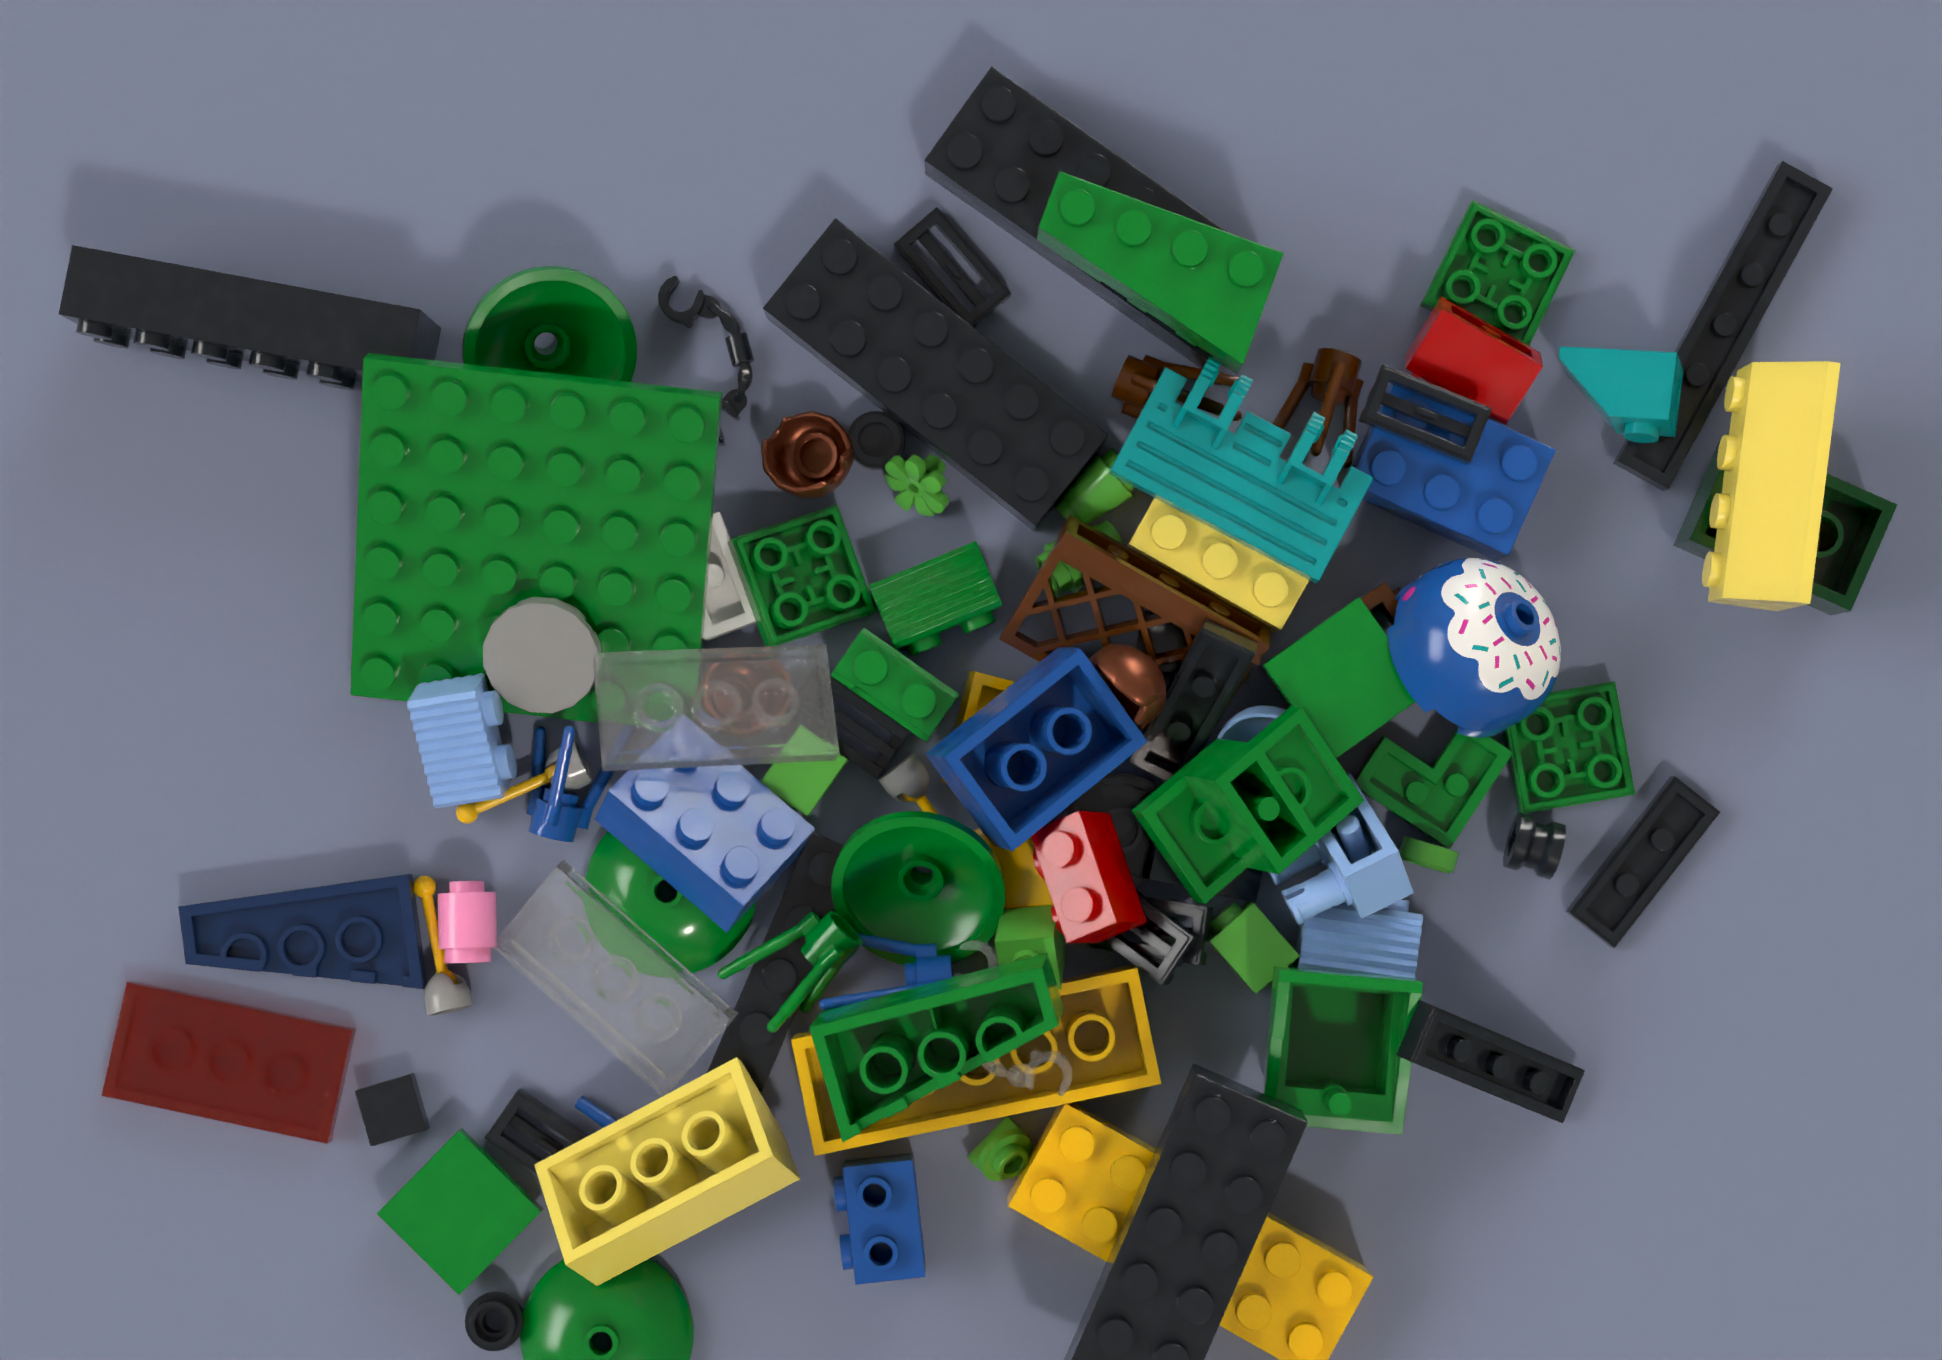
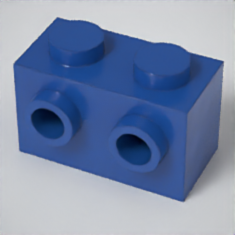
M914 1153L845 1160L842 1167L843 1176L833 1177L837 1212L847 1211L850 1234L840 1235L843 1270L854 1269L855 1285L925 1277L926 1261Z

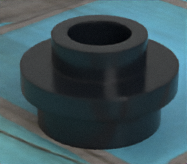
M497 1291L485 1293L475 1299L468 1308L465 1317V1328L469 1338L475 1345L487 1351H500L510 1347L521 1335L524 1324L523 1310L520 1304L512 1296ZM492 1310L501 1312L505 1317V1327L501 1330L491 1329L486 1323L487 1312Z

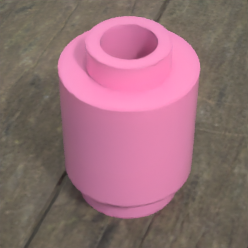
M484 881L449 882V893L438 894V949H444L445 964L492 962L491 948L497 947L496 892H485Z

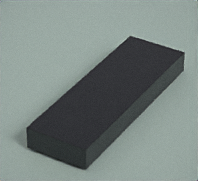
M1205 618L1166 689V701L1163 710L1146 726L1142 733L1148 742L1131 755L1129 763L1164 780H1168L1196 757L1203 749L1255 656L1258 643Z
M1670 776L1565 912L1608 946L1615 948L1716 819L1720 811L1677 777Z

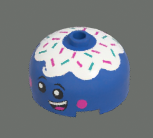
M1481 558L1455 559L1430 569L1402 588L1394 598L1398 601L1395 624L1387 629V637L1396 671L1408 693L1422 710L1427 713L1435 709L1447 720L1458 726V734L1484 738L1501 733L1535 712L1552 691L1557 680L1561 661L1558 629L1553 615L1542 596L1524 577L1500 563Z

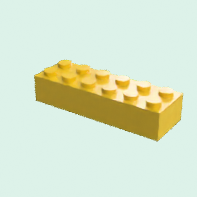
M1132 964L1064 978L1062 988L1058 989L1064 1007L1059 1026L992 1062L984 1063L941 1090L940 1088L914 1101L909 1107L893 1116L885 1117L866 1127L861 1133L845 1142H842L811 1032L795 1034L791 1042L814 1155H822L1161 1084L1138 968Z
M1075 1102L1058 1105L1030 1154L1026 1167L1019 1174L1007 1196L1008 1207L1107 1262L1156 1148ZM1269 1212L1219 1326L1279 1360H1328L1374 1277L1361 1263Z

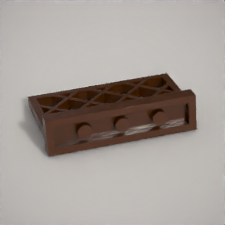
M1070 514L1058 534L1057 541L1003 629L999 640L1041 662L1058 647L1071 648V645L1101 639L1103 647L1111 644L1110 636L1141 629L1147 654L1152 657L1160 668L1161 664L1184 658L1194 640V636H1196L1206 618L1258 643L1256 654L1225 707L1224 713L1255 664L1259 665L1270 648L1271 627ZM1059 561L1082 572L1087 590L1056 597L1050 576ZM1093 579L1105 586L1095 588ZM1044 588L1047 600L1035 602ZM1121 594L1133 601L1137 619L1106 626L1099 602L1100 598ZM1090 601L1098 628L1067 635L1059 608ZM1144 608L1155 614L1146 616ZM1051 611L1058 637L1037 642L1018 630L1026 616ZM1171 622L1183 629L1187 647L1156 654L1149 627Z

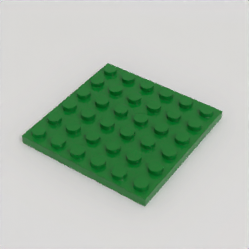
M368 353L363 358L350 695L407 702L416 686L420 683H430L434 680L441 681L446 678H463L467 675L474 676L479 673L485 674L489 691L495 690L483 667V644L492 623L505 609L507 610L510 606L516 605L519 601L530 597L556 598L570 604L586 617L585 621L591 626L593 633L596 631L601 643V667L590 691L572 707L554 713L528 712L508 703L500 695L503 712L667 731L684 716L696 726L698 710L697 688L700 684L723 392Z

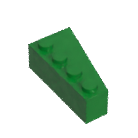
M1059 171L1039 224L1037 236L1039 242L1097 281L1107 284L1126 297L1129 303L1145 313L1148 312L1175 330L1177 335L1218 359L1223 366L1236 375L1245 361L1284 254L1267 246Z
M1048 953L820 1012L809 1029L842 1142L858 1135L863 1129L885 1117L889 1118L904 1110L914 1101L940 1088L941 1090L961 1079L964 1074L984 1063L992 1062L1059 1026L1064 1007Z

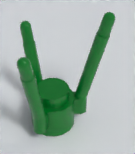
M811 911L798 925L719 969L718 977L726 979L805 936L806 943L801 947V951L814 968L769 1021L767 1030L770 1033L776 1032L799 1005L801 1012L808 1013L842 966L862 945V939L856 930L836 912L829 911L820 919L817 914Z

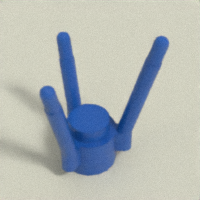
M542 726L537 727L534 733L532 778L545 771L546 729ZM566 726L561 746L559 747L551 788L545 787L544 791L543 785L531 791L526 813L532 815L528 831L553 840L574 842L577 828L588 829L593 809L627 748L636 727H623L581 806H577L579 795L564 790L575 736L574 727Z
M859 934L862 939L861 946L916 957V963H905L906 986L826 998L820 1001L819 1007L826 1011L952 978V956H937L936 943L913 944L873 935Z

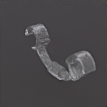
M970 940L960 945V949L978 950L987 957L988 968L998 966L996 951L988 943L981 940ZM956 973V974L954 975V977L960 976V975H964V974H962V973ZM1034 1049L1030 1054L1031 1060L1028 1064H1015L1010 1069L1006 1068L998 1059L982 1065L989 1073L998 1077L1008 1078L1010 1084L1015 1087H1028L1029 1090H1033L1037 1066L1045 1061H1052L1058 1064L1063 1072V1081L1058 1092L1059 1096H1062L1069 1089L1073 1080V1068L1070 1061L1063 1054L1056 1051L1041 1052L1039 1049Z

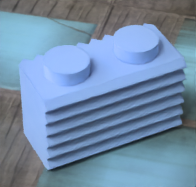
M479 673L474 676L467 675L463 678H446L441 681L434 680L430 683L423 682L418 684L407 701V709L410 712L413 731L416 733V742L419 744V753L424 765V774L427 776V784L430 787V795L433 798V806L435 808L503 798L512 778H515L517 775V762L512 745L502 744L498 725L503 723V705L499 693L496 690L489 691L485 674Z
M1401 899L1361 919L1352 904L1348 906L1343 902L1298 925L1295 951L1300 956L1293 962V965L1302 969L1415 978L1423 914L1408 912L1410 901Z

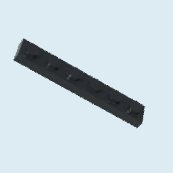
M1784 161L1776 166L1674 351L1677 352L1683 368L1675 437L1659 436V440L1654 443H1638L1626 439L1613 464L1662 491L1669 489L1833 188Z
M815 832L812 833L802 850L762 944L798 925L811 911L817 914L820 919L829 911L836 912L832 900L831 880L833 869L843 844ZM805 936L753 964L707 1073L737 1057L742 1061L759 1092L762 1094L798 1007L776 1032L770 1033L767 1030V1024L814 968L801 951V947L806 943Z

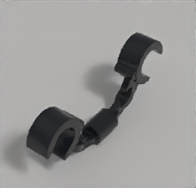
M673 276L663 283L658 294L659 305L664 315L673 322L684 324L687 328L693 327L694 320L698 319V317L706 319L718 317L724 328L731 334V336L725 338L732 366H740L738 372L739 387L728 392L722 399L721 411H725L729 416L738 421L740 419L739 414L747 405L745 393L749 389L753 378L752 367L749 363L754 361L747 333H741L737 320L730 313L721 310V305L716 298L705 295L702 290L698 291L694 304L690 309L683 312L673 310L669 306V298L680 283L678 277ZM719 437L718 446H724L726 444L725 441Z

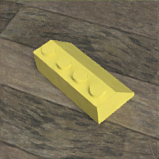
M1830 361L1751 362L1737 370L1736 377H1730L1724 399L1725 411L1732 412L1729 435L1722 436L1717 454L1718 470H1724L1722 493L1715 494L1709 518L1710 527L1717 529L1714 552L1709 551L1707 553L1702 571V584L1704 587H1709L1708 602L1771 611H1782L1810 604L1841 363Z
M737 1057L534 1164L565 1265L596 1286L800 1180L783 1130L742 1061Z

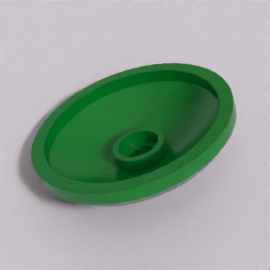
M543 266L526 269L503 279L482 297L471 313L465 328L462 343L463 364L631 382L637 361V341L629 314L618 297L605 284L579 270L560 266ZM551 333L554 335V340L550 346L539 348L534 345L538 335Z
M903 811L884 815L868 822L846 841L838 854L833 869L831 892L837 914L842 916L857 933L913 944L936 943L937 956L951 955L952 963L975 953L995 933L999 917L1003 915L1006 882L1002 867L995 853L972 829L940 814L923 811ZM924 866L931 869L932 872L921 873L915 867ZM863 946L873 954L897 964L916 963V957Z
M607 831L596 846L587 867L585 903L588 916L596 934L611 953L637 970L660 976H680L695 973L714 965L737 946L751 924L757 901L726 933L679 891L673 901L665 902L661 900L657 894V886L665 879Z
M649 1258L598 1286L566 1266L564 1259H562L538 1281L530 1293L523 1311L524 1324L520 1335L523 1360H690L692 1355L694 1321L688 1299L675 1277L653 1258ZM597 1332L607 1333L612 1339V1348L607 1351L596 1349L592 1343L593 1334Z

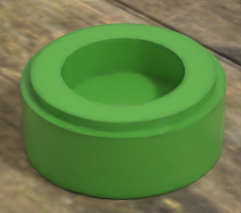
M1403 836L1399 849L1403 861L1446 874L1454 873L1459 856L1458 852Z

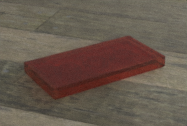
M130 981L126 983L101 1096L328 1144L332 1142L356 1028Z

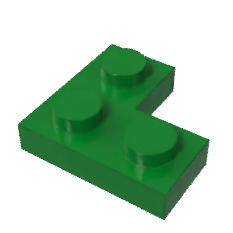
M1457 727L1430 767L1388 738L1381 737L1354 778L1355 782L1363 794L1446 849L1452 847L1513 754L1512 751L1491 737L1475 738L1458 734Z

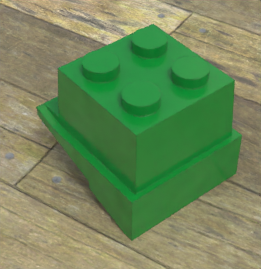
M1274 966L1263 1094L1302 1110L1308 1121L1306 1127L1403 1135L1412 1062L1396 1054L1417 1004L1422 998L1423 982L1415 978Z

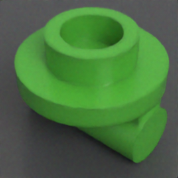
M1006 1116L972 1150L967 1158L988 1180L1002 1181L1011 1179L1020 1174L1026 1167L1032 1151V1143L1021 1127L1012 1118Z

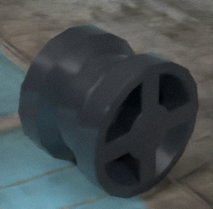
M1518 812L1507 837L1503 866L1513 870H1518L1523 866L1534 869L1537 876L1550 880L1554 876L1561 859L1566 838V825L1554 821L1543 825L1536 823L1531 815Z

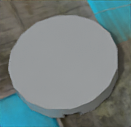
M530 597L519 601L516 605L510 606L494 620L483 644V667L492 687L508 703L528 712L554 713L574 706L590 691L601 667V643L596 631L593 633L591 626L585 621L586 617L576 607L556 598Z

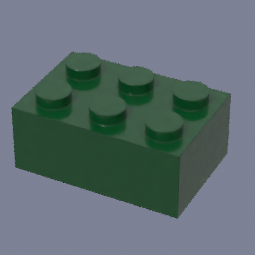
M1720 441L1673 545L1705 559L1709 551L1714 552L1717 529L1710 527L1709 518L1715 494L1722 493L1724 470H1718L1717 454ZM1827 473L1811 602L1807 604L1808 606L1829 615L1850 612L1898 504Z

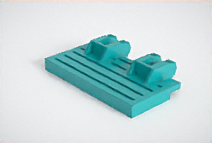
M1209 356L1183 406L1176 403V400L1187 378L1165 367L1109 474L1314 583L1319 582L1373 480L1372 476L1351 466L1339 489L1333 486L1358 435L1346 429L1344 434L1338 437L1331 450L1332 455L1324 471L1320 474L1302 463L1312 444L1316 443L1323 431L1325 417L1313 412L1288 460L1285 461L1280 458V455L1291 436L1289 432L1249 411L1246 412L1236 433L1227 430L1253 383V379L1242 374L1239 379L1235 380L1227 395L1228 401L1219 418L1216 419L1197 409L1207 388L1212 387L1220 372L1219 366L1221 362Z

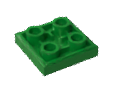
M1472 200L1420 306L1432 311L1440 297H1443L1529 346L1576 250Z
M837 504L732 538L727 542L766 651L870 616L876 612Z
M1360 597L1350 602L1262 665L1288 704L1303 708L1336 758L1415 702L1403 685L1393 664L1386 633Z
M1615 681L1550 692L1544 703L1535 712L1504 730L1506 747L1513 752L1509 758L1518 812L1531 813L1635 795Z
M461 1128L380 1209L377 1215L460 1295L544 1209Z

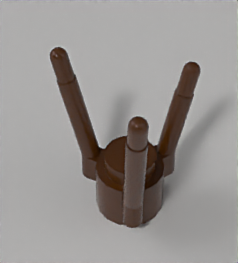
M1319 348L1314 364L1303 363L1297 383L1272 424L1284 430L1307 389L1311 386L1310 395L1322 401L1319 415L1325 417V421L1323 423L1324 429L1316 443L1312 444L1310 453L1313 456L1321 454L1335 405H1343L1344 400L1345 409L1342 434H1344L1346 429L1355 433L1358 399L1364 382L1357 378L1362 361L1358 357L1341 350ZM1353 448L1343 465L1344 468H1348L1352 464Z
M1147 354L1143 360L1128 355L1116 380L1111 397L1125 402L1121 413L1138 419L1165 367L1187 379L1195 381L1202 369L1164 362ZM1219 372L1213 384L1232 387L1235 380L1240 377ZM1182 389L1177 401L1185 403L1190 391ZM1203 397L1197 408L1220 416L1225 405ZM1239 410L1235 414L1233 421L1241 419L1242 414Z

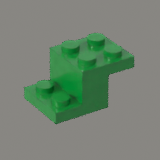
M1290 706L1249 742L1216 739L1131 811L1195 902L1206 904L1246 868L1280 874L1358 807L1364 799L1303 708Z

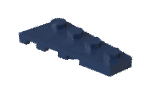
M405 874L178 906L185 963L424 989L427 980L416 897L413 889V875Z

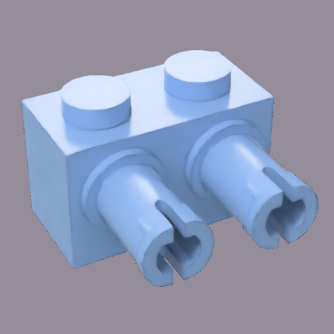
M1350 773L1347 775L1364 801L1280 874L1268 872L1274 884L1278 885L1311 866L1321 862L1324 866L1327 865L1328 869L1320 872L1318 875L1281 891L1298 925L1343 902L1348 906L1352 904L1359 917L1363 919L1414 893L1398 849Z

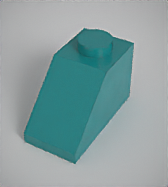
M1559 347L1558 358L1566 375L1617 434H1623L1625 439L1638 443H1654L1659 440V436L1675 437L1683 379V368L1677 352Z

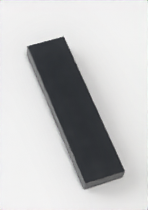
M1421 1000L1417 1004L1396 1054L1412 1063L1560 1123H1563L1585 1072V1070Z

